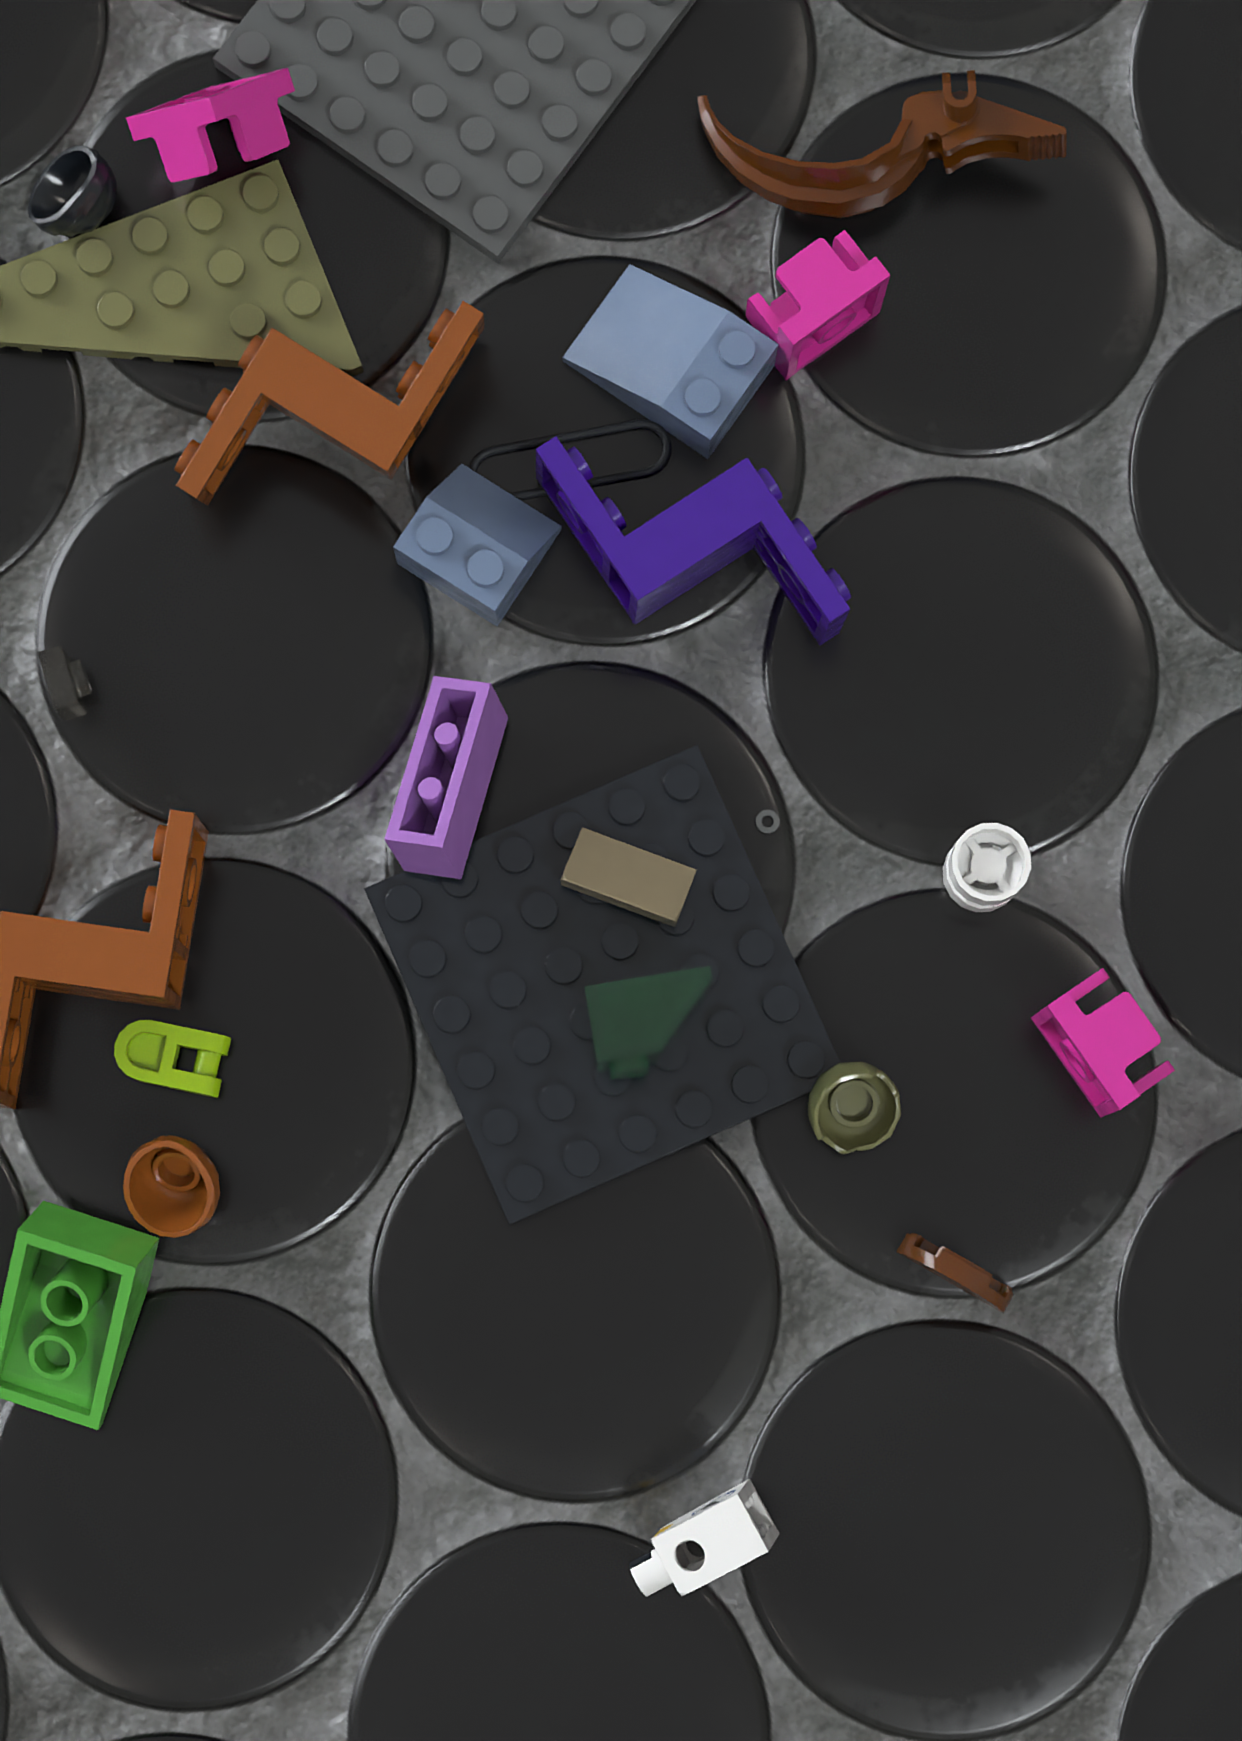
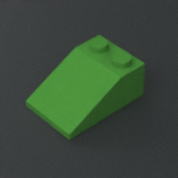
M43 1200L17 1230L0 1308L1 1399L95 1430L100 1429L147 1293L159 1243L158 1237Z

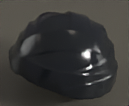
M82 145L73 146L60 153L42 172L32 190L28 205L29 218L40 230L53 236L73 237L74 235L94 231L112 211L116 199L117 182L108 162L99 154L98 150Z

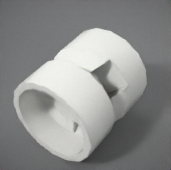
M981 823L968 829L947 854L943 865V883L949 896L961 907L974 912L994 911L1006 905L1027 882L1031 870L1030 851L1024 838L1011 827L999 823Z

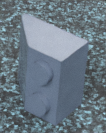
M461 464L425 498L393 546L398 565L493 625L498 626L562 530V526L464 464Z

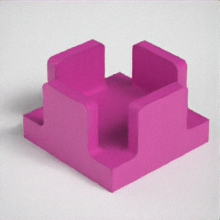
M284 68L207 87L129 116L126 120L133 141L149 137L155 139L169 181L178 182L205 176L217 171L218 166L205 129L208 123L217 122L224 118L229 120L238 150L245 162L259 159L288 147L290 141L278 106V98L294 92L295 89L289 69Z
M844 230L834 237L832 248L825 239L819 238L779 266L775 276L786 292L772 301L770 306L760 293L757 292L747 300L745 316L755 329L779 344L775 367L787 380L880 313L890 273L876 256L869 261L850 235Z
M1104 968L1031 1017L1100 1118L1121 1110L1141 1096L1140 1094L1175 1071L1167 1060L1158 1064L1133 1082L1126 1075L1125 1069L1128 1065L1161 1042L1160 1035L1130 993L1122 992L1089 1015H1085L1076 1004L1077 1000L1110 978Z

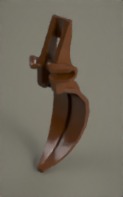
M975 70L967 71L968 92L956 91L952 93L950 72L942 73L943 90L920 92L908 97L904 101L902 120L889 143L861 159L837 163L797 161L762 152L733 136L718 121L710 107L707 95L697 97L702 127L718 159L741 184L766 200L803 214L845 218L871 212L902 194L918 174L922 172L927 161L932 158L940 159L944 164L945 173L950 174L968 163L985 158L1004 157L1025 161L1033 159L1037 161L1039 158L1041 160L1045 158L1050 160L1052 157L1055 159L1059 156L1061 158L1066 157L1067 130L1065 127L978 97Z

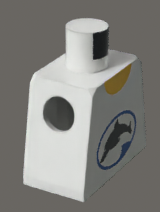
M748 1479L662 1527L651 1539L655 1549L631 1561L629 1567L635 1582L646 1597L671 1583H674L677 1591L683 1596L769 1552L779 1536V1532L751 1480ZM692 1540L700 1544L705 1555L702 1557L692 1555L687 1549L686 1542Z

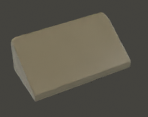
M582 827L561 877V885L676 927L697 869Z

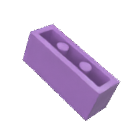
M439 676L433 677L384 838L404 871L455 879L462 878L508 721V715L491 683Z

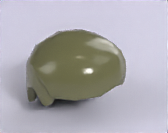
M866 1062L838 1063L822 1073L809 1093L808 1117L817 1139L824 1141L840 1154H848L856 1150L873 1149L891 1137L901 1117L900 1097L894 1082L885 1072Z

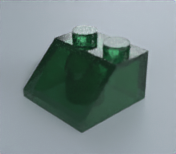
M706 966L585 986V1002L597 1072L610 1070L611 1080L627 1079L648 1074V1063L659 1061L708 992L712 981L711 967Z

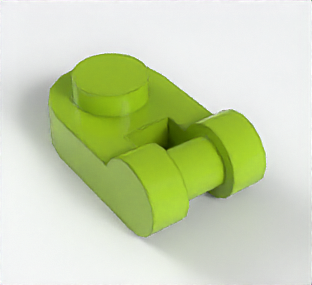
M138 1020L128 1024L119 1033L114 1046V1057L118 1067L127 1076L137 1081L218 1098L222 1080L216 1078L221 1056H228L231 1038L153 1020ZM180 1046L197 1050L193 1072L175 1069Z

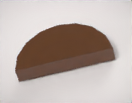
M916 1233L906 1234L897 1250V1253L1003 1314L1014 1295L1010 1286L993 1279L991 1273L943 1246L939 1248Z

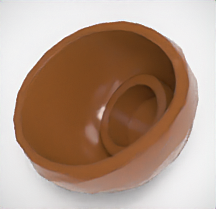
M160 1136L141 1145L129 1159L124 1174V1198L135 1220L148 1231L163 1237L176 1238L189 1235L208 1223L217 1208L220 1197L219 1174L205 1150L194 1142L177 1136Z

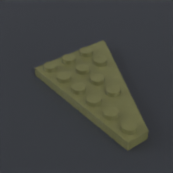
M278 159L0 266V348L12 346L18 347L23 351L42 352V349L82 352L84 356L132 359L139 356L149 357L153 361L174 363V359L213 362L215 366L240 368L238 363L254 336L258 335L265 339L270 329L274 328L351 377L364 373L359 356Z

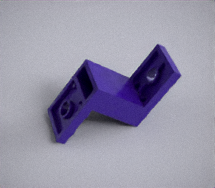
M557 436L536 448V480L634 625L754 548L819 645L840 633L850 611V607L846 603V601L851 599L850 592L840 575L833 568L824 571L812 553L813 550L817 549L812 534L799 518L790 521L778 503L783 498L781 490L765 468L756 471L750 460L745 458L624 536L622 530L627 528V524L622 514L608 496L600 501L592 490L588 480L593 478V474L581 453L574 446L566 451Z

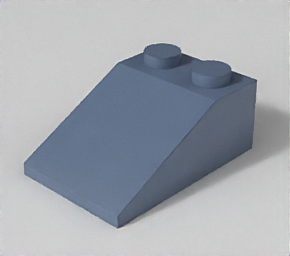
M629 264L564 354L562 361L650 421L659 424L665 431L706 459H709L775 366L779 344L732 312Z

